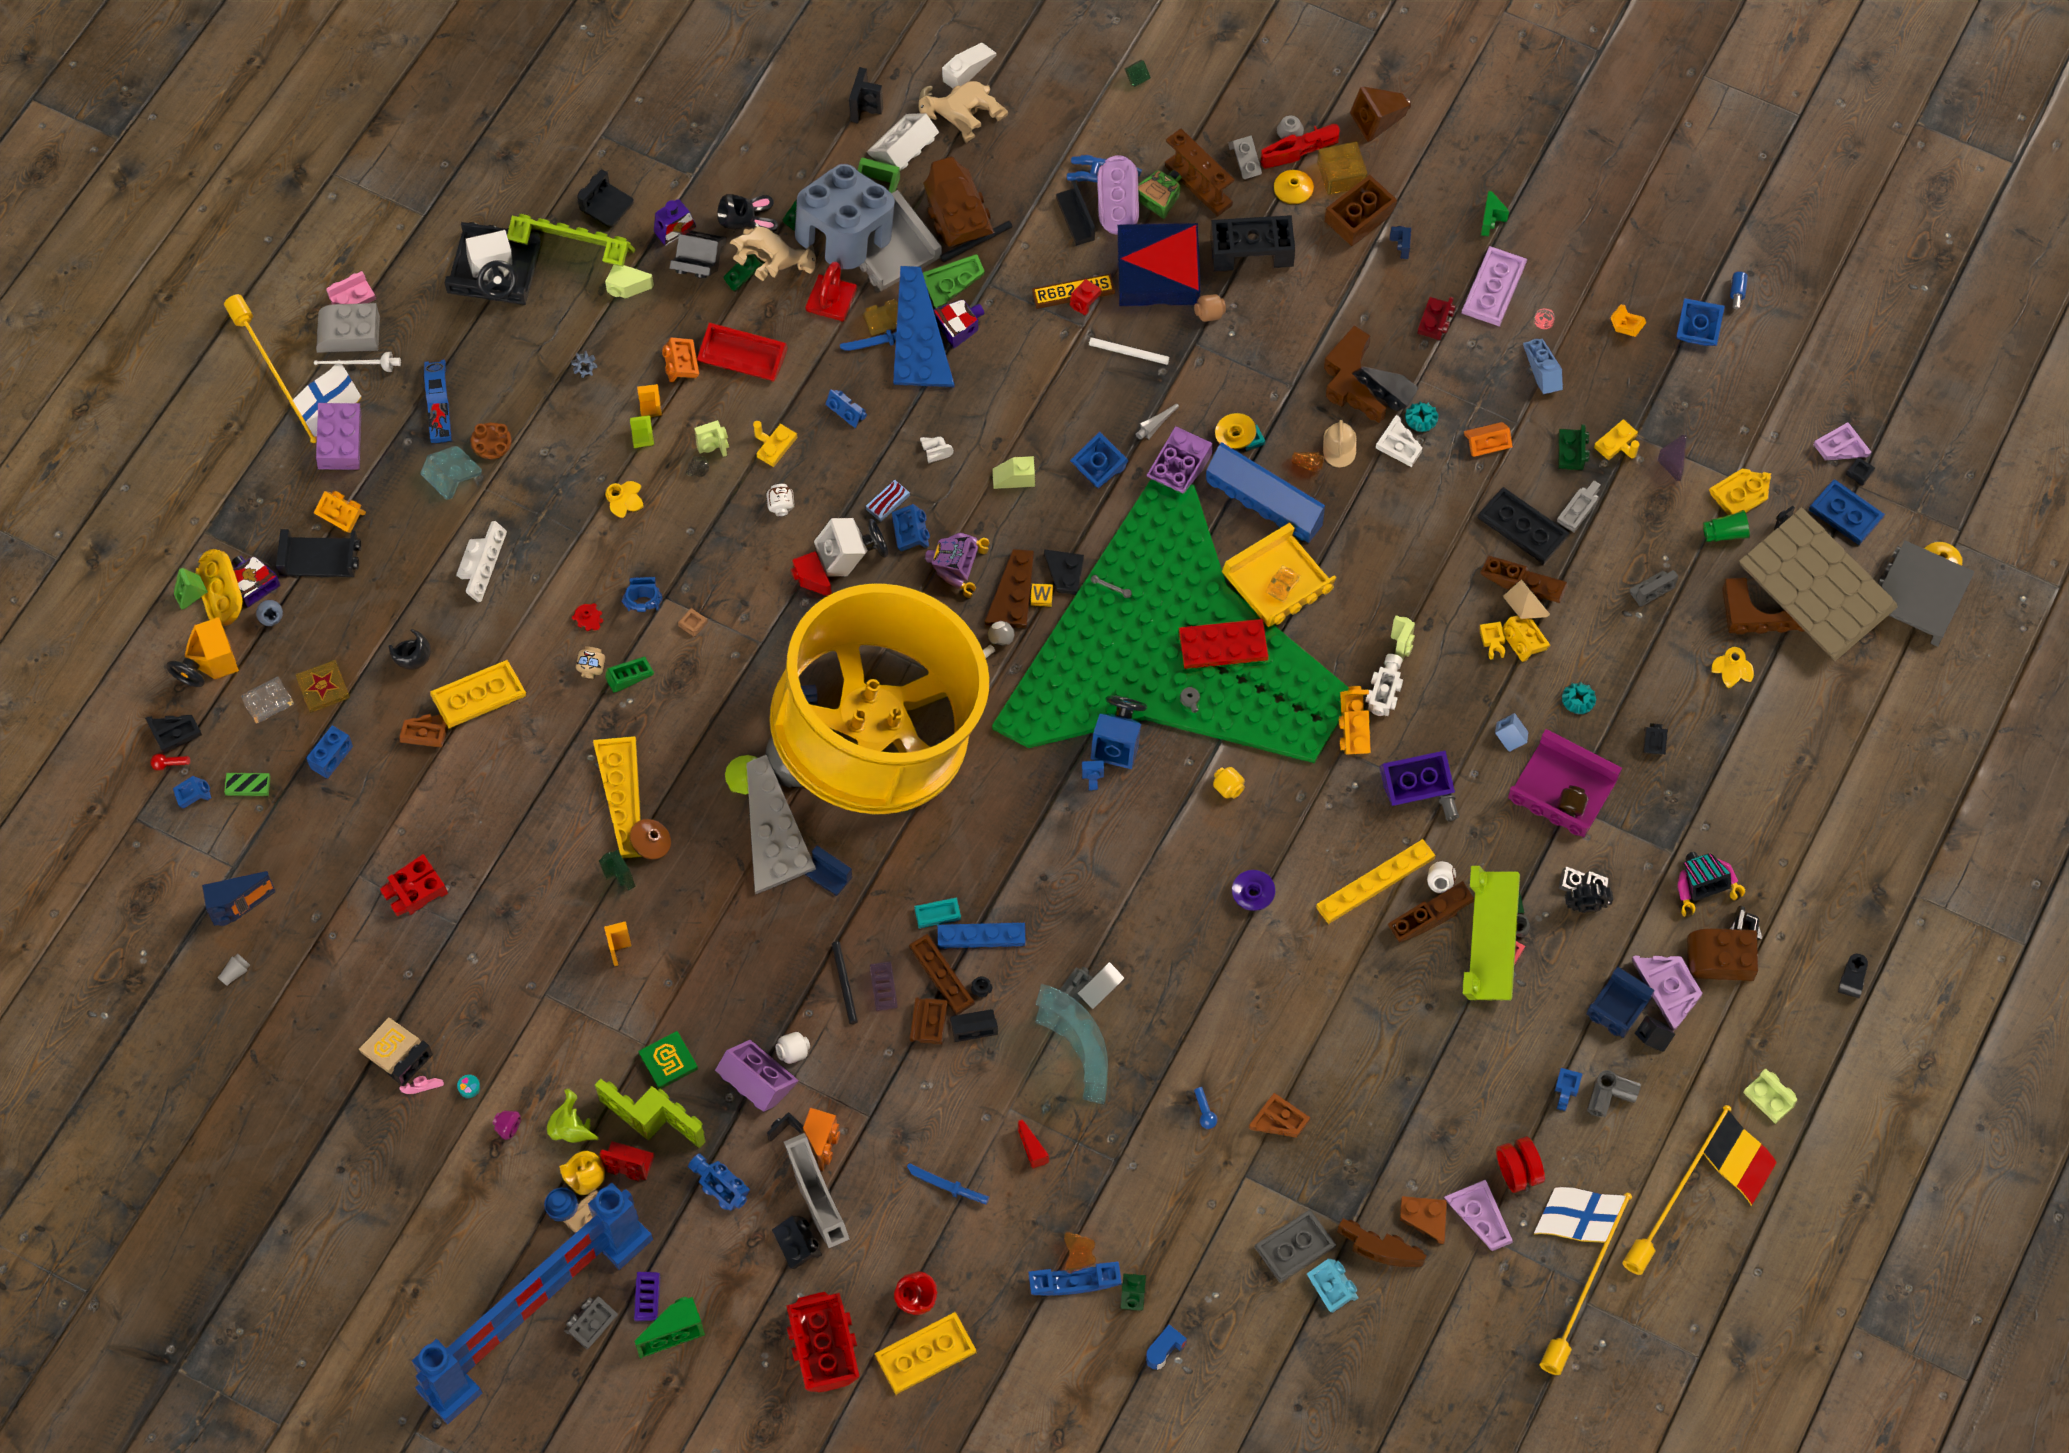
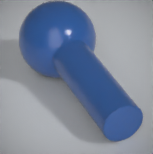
M1196 1088L1194 1092L1202 1113L1200 1124L1206 1129H1212L1217 1124V1116L1210 1111L1203 1088Z

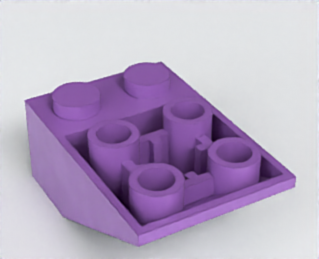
M1175 426L1149 470L1147 477L1184 494L1203 471L1210 459L1212 443Z

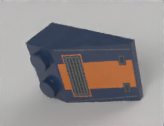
M268 871L202 885L206 910L214 926H225L230 922L238 920L275 893V887Z

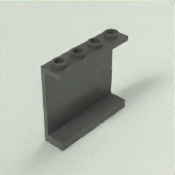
M1905 540L1902 547L1897 546L1892 556L1895 558L1894 563L1889 562L1884 572L1887 575L1886 579H1880L1878 584L1897 603L1898 607L1889 616L1933 635L1930 644L1938 647L1975 571Z

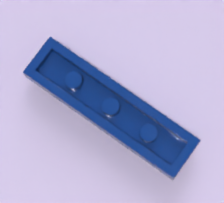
M1025 923L938 925V948L1025 946Z

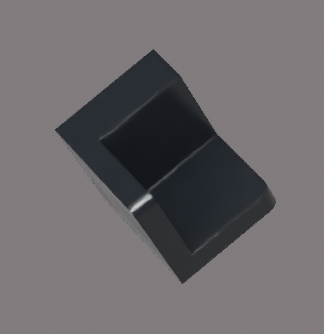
M1645 1016L1634 1033L1645 1045L1662 1052L1666 1050L1675 1036V1033L1665 1023L1649 1016Z

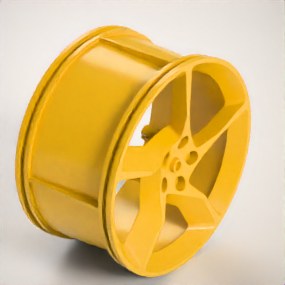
M864 584L845 588L825 597L815 604L798 623L789 644L786 669L777 683L772 697L770 728L774 745L782 762L793 777L807 790L822 800L846 810L867 814H890L910 810L930 801L940 794L958 773L967 751L969 735L978 724L985 709L989 693V672L984 652L972 630L954 611L937 599L917 590L891 584ZM861 645H872L898 651L923 665L929 673L904 686L880 685L875 679H871L865 684L859 647ZM830 651L837 653L844 677L841 702L838 709L809 704L803 694L798 678L809 664ZM948 696L954 714V734L945 741L930 747L918 737L906 710H913ZM831 729H834L856 739L858 741V745L844 739ZM893 742L900 753L881 751Z

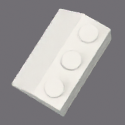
M926 113L906 114L867 153L878 162L897 166L902 170L907 167L908 161L921 153V149L925 145H929L934 141V137L939 131Z

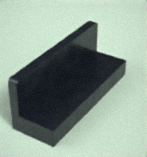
M1073 180L1071 181V189L1057 193L1056 200L1077 246L1095 240V226L1076 181Z

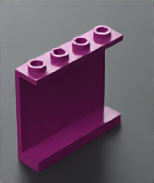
M1545 729L1540 744L1515 786L1510 788L1508 798L1514 804L1530 809L1533 814L1546 817L1554 825H1561L1572 834L1585 838L1618 781L1622 767ZM1569 785L1584 789L1585 794L1589 798L1582 816H1575L1574 818L1560 811L1557 807L1562 790L1569 788Z

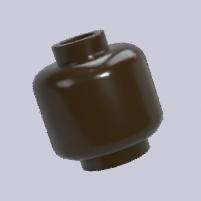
M1569 785V788L1562 790L1557 807L1560 811L1575 818V816H1582L1584 814L1589 798L1585 794L1584 789Z

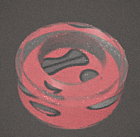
M1543 308L1536 312L1534 323L1538 328L1549 329L1554 325L1555 315L1550 309Z

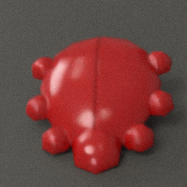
M595 603L580 605L575 610L572 619L578 622L579 628L585 626L586 631H590L591 628L596 631L601 627L599 623L604 621L600 618L602 611L596 609L597 605Z

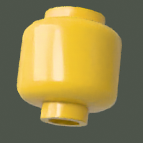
M1222 767L1215 772L1213 787L1223 797L1227 799L1232 797L1234 799L1245 789V779L1233 767L1225 769Z

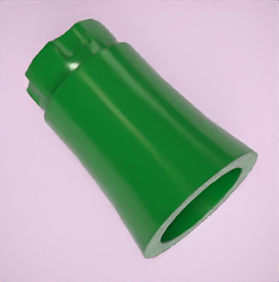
M1744 510L1703 522L1706 542L1750 538L1749 523Z

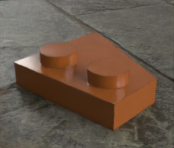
M427 714L420 718L404 720L399 737L400 743L442 748L448 726L441 714L432 717L431 714Z
M1273 1093L1250 1123L1249 1129L1297 1138L1310 1122V1117Z
M1402 1196L1400 1221L1415 1227L1417 1231L1424 1235L1428 1234L1435 1238L1438 1243L1444 1244L1447 1200Z

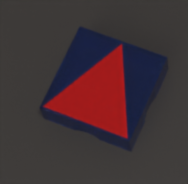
M1198 223L1117 225L1119 306H1148L1152 304L1195 305L1201 293Z

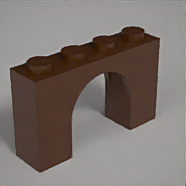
M1747 578L1725 579L1722 590L1729 633L1741 635L1747 632L1762 634L1768 631L1780 633L1789 630L1805 631L1785 610L1777 614H1766L1757 610L1749 598Z

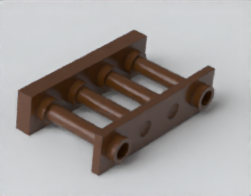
M1182 129L1168 137L1166 142L1175 150V155L1165 161V167L1170 172L1172 170L1177 171L1181 175L1180 181L1217 217L1232 207L1233 201L1223 193V189L1233 183L1234 178Z

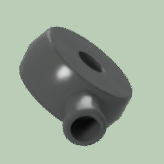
M1193 687L1183 689L1180 694L1181 703L1186 707H1190L1192 713L1198 712L1199 692Z

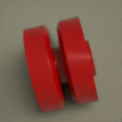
M1528 1136L1516 1139L1514 1147L1510 1143L1497 1146L1496 1157L1500 1171L1508 1188L1513 1193L1525 1190L1527 1183L1531 1186L1544 1183L1545 1172L1540 1155Z

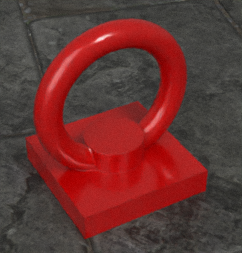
M832 262L824 276L818 275L805 309L806 312L844 322L857 291V285L840 280L841 267L838 262Z

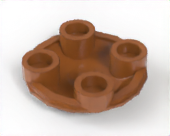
M491 422L476 425L470 442L473 451L478 456L485 459H496L507 453L512 440L506 425Z

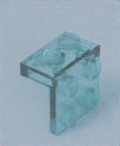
M454 446L427 455L420 474L448 500L453 498L459 482L481 475L482 469L461 448Z

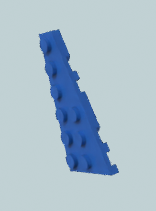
M901 266L893 383L894 385L955 387L922 269L916 266Z

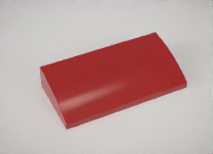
M709 323L697 361L774 382L781 369L788 347L786 343Z

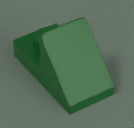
M1488 191L1481 231L1483 236H1489L1490 229L1495 227V221H1508L1509 210L1492 191Z

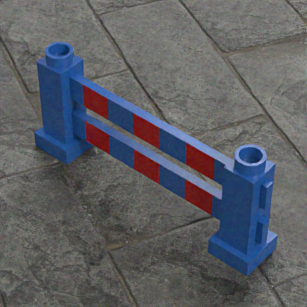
M613 1183L601 1189L596 1197L588 1203L592 1216L588 1223L449 1347L445 1348L436 1338L431 1344L426 1345L420 1351V1354L412 1360L418 1373L415 1376L419 1383L415 1387L418 1394L447 1425L482 1394L480 1387L466 1373L601 1252L620 1270L653 1240L652 1234L638 1221L639 1218L634 1208L633 1197L627 1189L621 1192Z

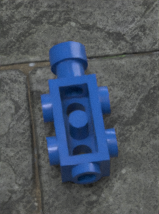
M697 1154L689 1162L688 1168L702 1176L699 1180V1183L703 1186L702 1190L708 1195H714L719 1200L718 1204L721 1208L731 1211L735 1208L740 1209L746 1203V1196L750 1189L741 1179L732 1174L724 1164L717 1161L709 1165L707 1159L701 1154Z

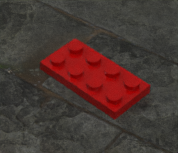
M1263 619L1179 628L1184 669L1268 660Z

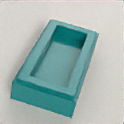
M957 898L914 906L918 928L961 920Z

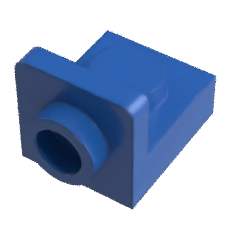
M195 776L190 777L173 788L178 805L182 808L189 806L200 798L205 800L211 799L209 784Z

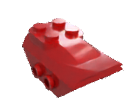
M820 1292L799 1297L796 1303L786 1305L791 1325L787 1327L789 1340H794L796 1347L791 1349L794 1362L799 1361L805 1389L810 1392H826L846 1387L860 1377L853 1348L857 1347L855 1333L850 1334L848 1326L852 1325L850 1313H845L840 1293L829 1295L826 1292Z

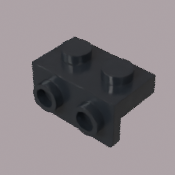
M792 1215L772 1229L790 1269H796L812 1257L819 1258L822 1256L819 1250L820 1245L810 1231V1224L804 1217Z

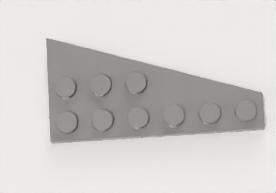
M767 755L747 763L755 894L816 870Z

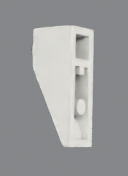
M980 43L955 55L942 67L943 82L951 88L958 85L962 86L983 69L996 56V52L985 44Z

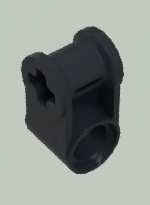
M1856 953L1850 956L1840 980L1838 993L1860 998L1868 966L1867 958L1864 955Z

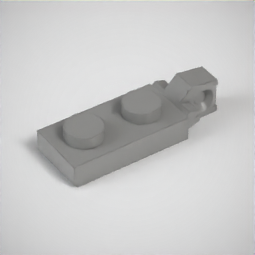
M1593 481L1588 489L1584 487L1579 489L1558 517L1557 523L1574 533L1599 499L1597 493L1600 490L1601 484Z

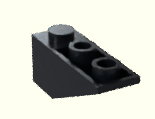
M1361 367L1352 372V375L1361 384L1366 385L1372 390L1374 395L1383 399L1391 409L1397 412L1408 407L1419 389L1404 375L1368 367Z

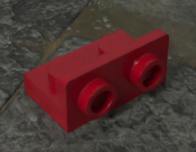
M1429 297L1417 334L1441 340L1443 333L1447 334L1450 322H1448V318L1453 317L1455 312L1454 298L1450 297L1449 301L1446 302Z

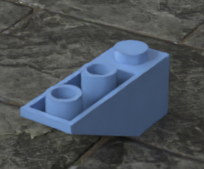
M1533 339L1523 343L1536 383L1542 393L1546 394L1563 390L1562 368L1544 340Z

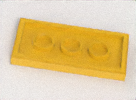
M505 660L430 691V695L448 728H451L526 696V692L508 660Z
M956 1312L874 1353L895 1395L976 1354L977 1350Z

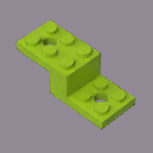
M600 1079L595 1084L599 1101L648 1141L667 1121L698 1148L705 1143L701 1121L695 1116H688L685 1113L684 1107L679 1103H672L669 1100V1096L662 1089L656 1090L651 1086L635 1104L629 1096L619 1094L617 1087L610 1081L606 1083Z

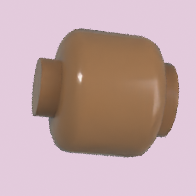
M1217 294L1200 296L1194 305L1195 314L1204 322L1220 320L1226 311L1225 301Z

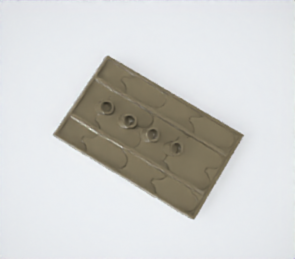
M1802 507L1739 561L1740 565L1834 661L1839 659L1898 607L1892 597Z

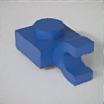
M1104 761L1082 762V779H1089V790H1098L1097 779L1104 777Z
M1564 1068L1560 1069L1555 1091L1561 1092L1557 1109L1566 1111L1570 1095L1577 1096L1582 1073Z

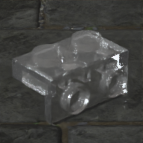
M275 677L241 695L247 711L256 724L294 705L292 698L284 688L279 677Z

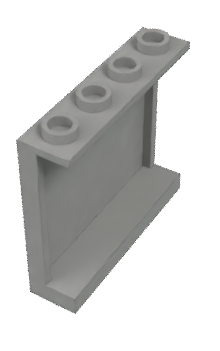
M898 190L891 193L895 203L890 243L886 247L880 248L874 244L875 230L872 231L868 236L866 260L859 266L863 272H867L872 285L877 286L880 291L900 281L901 266H916L922 269L940 259V255H942L941 245Z

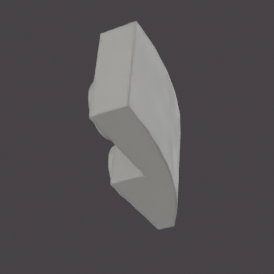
M1109 962L1078 994L1093 1009L1124 977Z

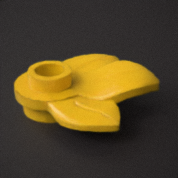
M627 481L622 485L617 483L611 484L606 489V499L610 502V510L614 515L624 518L627 510L638 511L644 507L641 498L637 495L641 485L634 481ZM614 493H619L618 496H612Z
M1731 647L1723 656L1717 657L1711 668L1713 673H1722V679L1727 688L1734 686L1740 678L1746 682H1751L1754 676L1752 664L1745 660L1744 651L1738 647ZM1737 654L1739 656V660H1733L1731 655Z

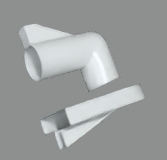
M942 437L920 438L922 447L927 452L929 463L948 458L953 454L952 446L946 444Z

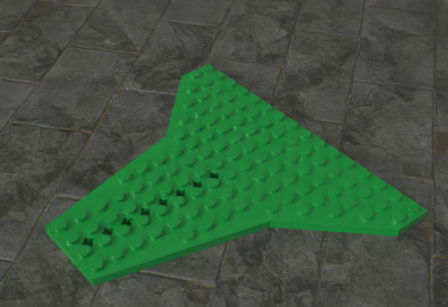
M1151 479L994 721L992 729L1027 748L1094 733L1099 714L1115 715L1117 706L1111 705L1105 700L1107 696L1113 695L1134 699L1147 705L1145 711L1133 710L1132 719L1137 722L1147 720L1315 763L1338 726L1339 716H1342L1340 692L1348 691L1349 689L1348 686L1274 624L1268 627L1264 622L1268 651L1267 661L1184 669L1179 628L1259 620L1261 618L1244 599L1227 586L1195 486L1191 484L1183 494ZM1097 575L1099 579L1123 590L1129 589L1131 590V597L1125 598L1122 593L1099 583H1092L1091 577ZM1219 668H1227V671L1229 673H1223V675L1219 674ZM1245 677V680L1248 682L1239 684L1237 678ZM1262 686L1266 692H1260L1259 694L1256 687ZM1187 687H1193L1199 692L1200 700L1197 704L1199 710L1196 713H1192L1191 708L1184 706L1180 701V694ZM1275 696H1282L1285 701L1276 703ZM1299 705L1303 711L1296 713L1293 706ZM1319 715L1322 720L1313 722L1312 716Z

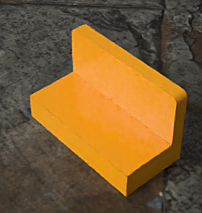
M626 921L604 927L614 966H618L615 950L632 946Z

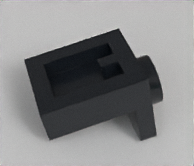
M1650 723V727H1644L1643 753L1666 755L1668 729H1662L1663 724Z

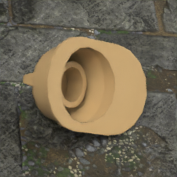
M1339 420L1338 423L1331 425L1325 431L1323 440L1325 460L1330 465L1338 468L1350 465L1356 455V433L1348 424L1343 423V420Z

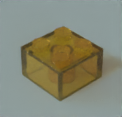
M1357 141L1318 150L1317 164L1327 195L1349 191L1367 177L1368 173Z

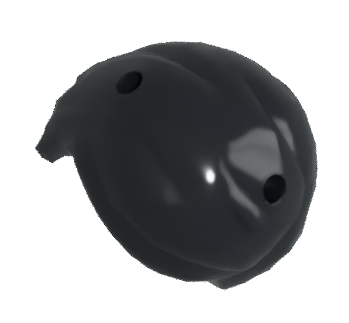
M414 629L410 631L416 636V640L403 641L395 648L392 645L388 646L393 661L398 666L411 670L423 667L431 655L430 643L423 634Z

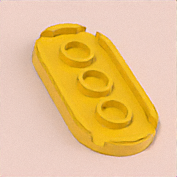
M210 549L200 557L198 561L200 563L199 568H196L195 574L200 575L208 591L202 596L209 619L212 620L219 617L222 625L227 626L232 624L241 612L242 595L229 556L224 551Z

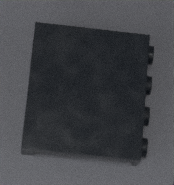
M461 222L462 234L451 274L446 276L444 282L447 293L526 305L542 246L540 233L531 231L528 244L508 240L511 249L512 266L517 272V285L510 295L500 299H493L480 291L477 278L472 276L467 258L466 239L503 230L508 234L509 228L479 225L474 222ZM509 272L505 276V278L512 280L511 274ZM501 284L493 287L490 291L499 293L506 290L509 286Z

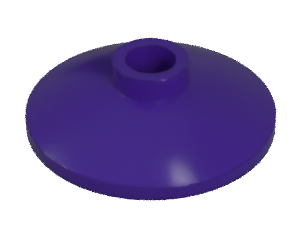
M1248 870L1239 874L1234 880L1232 895L1236 903L1242 908L1250 911L1262 910L1272 903L1275 897V884L1266 873L1259 870ZM1251 891L1257 892V895L1252 896L1249 893Z

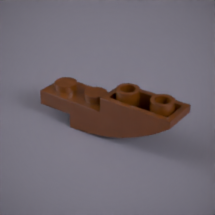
M1489 555L1480 572L1487 579L1508 590L1522 580L1540 602L1543 599L1560 603L1568 587L1565 581L1530 572L1527 566Z
M1461 881L1427 903L1424 901L1388 923V926L1400 943L1446 922L1456 916L1457 911L1474 902L1475 899L1465 883Z
M1344 1218L1338 1226L1337 1233L1355 1242L1353 1252L1370 1260L1399 1267H1422L1426 1261L1427 1255L1424 1254L1423 1250L1416 1246L1411 1247L1405 1244L1404 1240L1397 1235L1391 1236L1387 1233L1384 1239L1381 1240L1376 1233L1372 1231L1367 1232L1360 1228L1357 1222Z

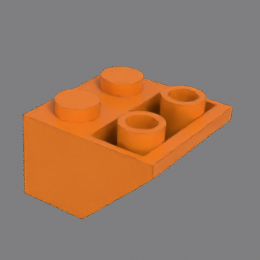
M810 1108L803 1131L808 1139L819 1170L824 1171L825 1165H829L832 1160L833 1144L837 1145L840 1137V1132L838 1131L839 1124H837L836 1115Z

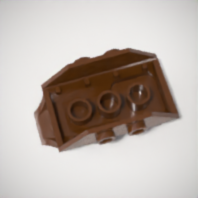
M952 156L932 162L928 178L923 184L929 203L927 208L930 219L934 218L936 234H940L942 241L949 247L993 234L994 230L989 221L991 219L989 210L983 206V195L977 191L969 169L964 168Z

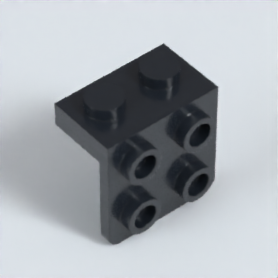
M603 169L594 174L589 184L582 188L577 195L579 209L609 228H612L634 204V199L610 184L608 172Z

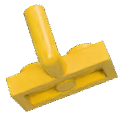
M1623 419L1595 443L1594 448L1608 460L1621 450L1630 458H1635L1639 442L1632 440L1637 437L1638 431Z
M760 421L753 423L755 437L764 442V445L756 453L757 458L774 467L798 438L797 433L780 424L772 435L768 436L762 432Z

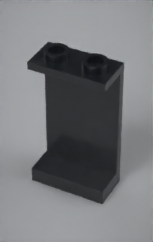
M280 529L276 561L279 576L355 577V569H359L357 551H361V539H358L356 531H351L350 538L291 537L289 529Z

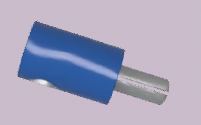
M1735 272L1731 279L1730 297L1734 299V309L1740 308L1741 300L1746 295L1748 275L1744 272Z

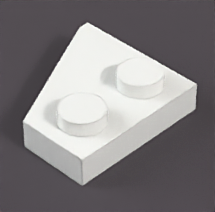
M1397 415L1376 444V449L1410 467L1413 466L1422 453L1421 445L1413 438L1409 429L1403 426L1400 417Z

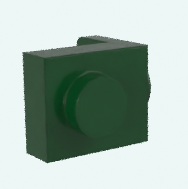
M1123 1274L1121 1309L1143 1310L1146 1275Z

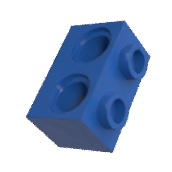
M332 725L307 756L310 769L328 779L353 748L350 736Z

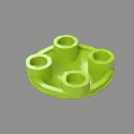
M750 755L739 756L729 763L726 768L725 778L732 792L749 794L747 763L757 759V757Z

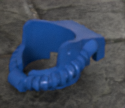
M655 577L630 578V586L622 597V603L627 607L628 611L631 609L637 610V612H646L647 609L650 610L656 607V610H659V604L662 601V594L659 588L656 587ZM640 597H648L651 599L650 601L643 604H637L636 602H633L634 600Z

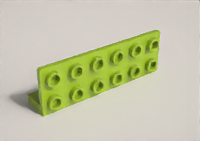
M519 214V217L512 215L507 234L508 240L522 244H528L530 232L533 229L606 246L602 261L621 267L624 266L627 252H635V248L631 246L630 242L626 241V238L615 236L612 239L607 237L605 233L596 232L592 234L587 229L580 227L574 230L569 228V225L557 223L556 226L548 220L538 218V221H535L530 216Z
M1471 866L1470 888L1475 892L1470 972H1464L1463 994L1469 1000H1512L1520 882L1519 872H1485L1480 866Z

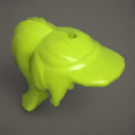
M569 1088L565 1089V1102L550 1116L547 1124V1134L552 1140L563 1139L571 1143L586 1140L597 1141L598 1137L590 1132V1118H587L585 1125H583L580 1117L576 1115L577 1109L572 1110L577 1100V1095Z

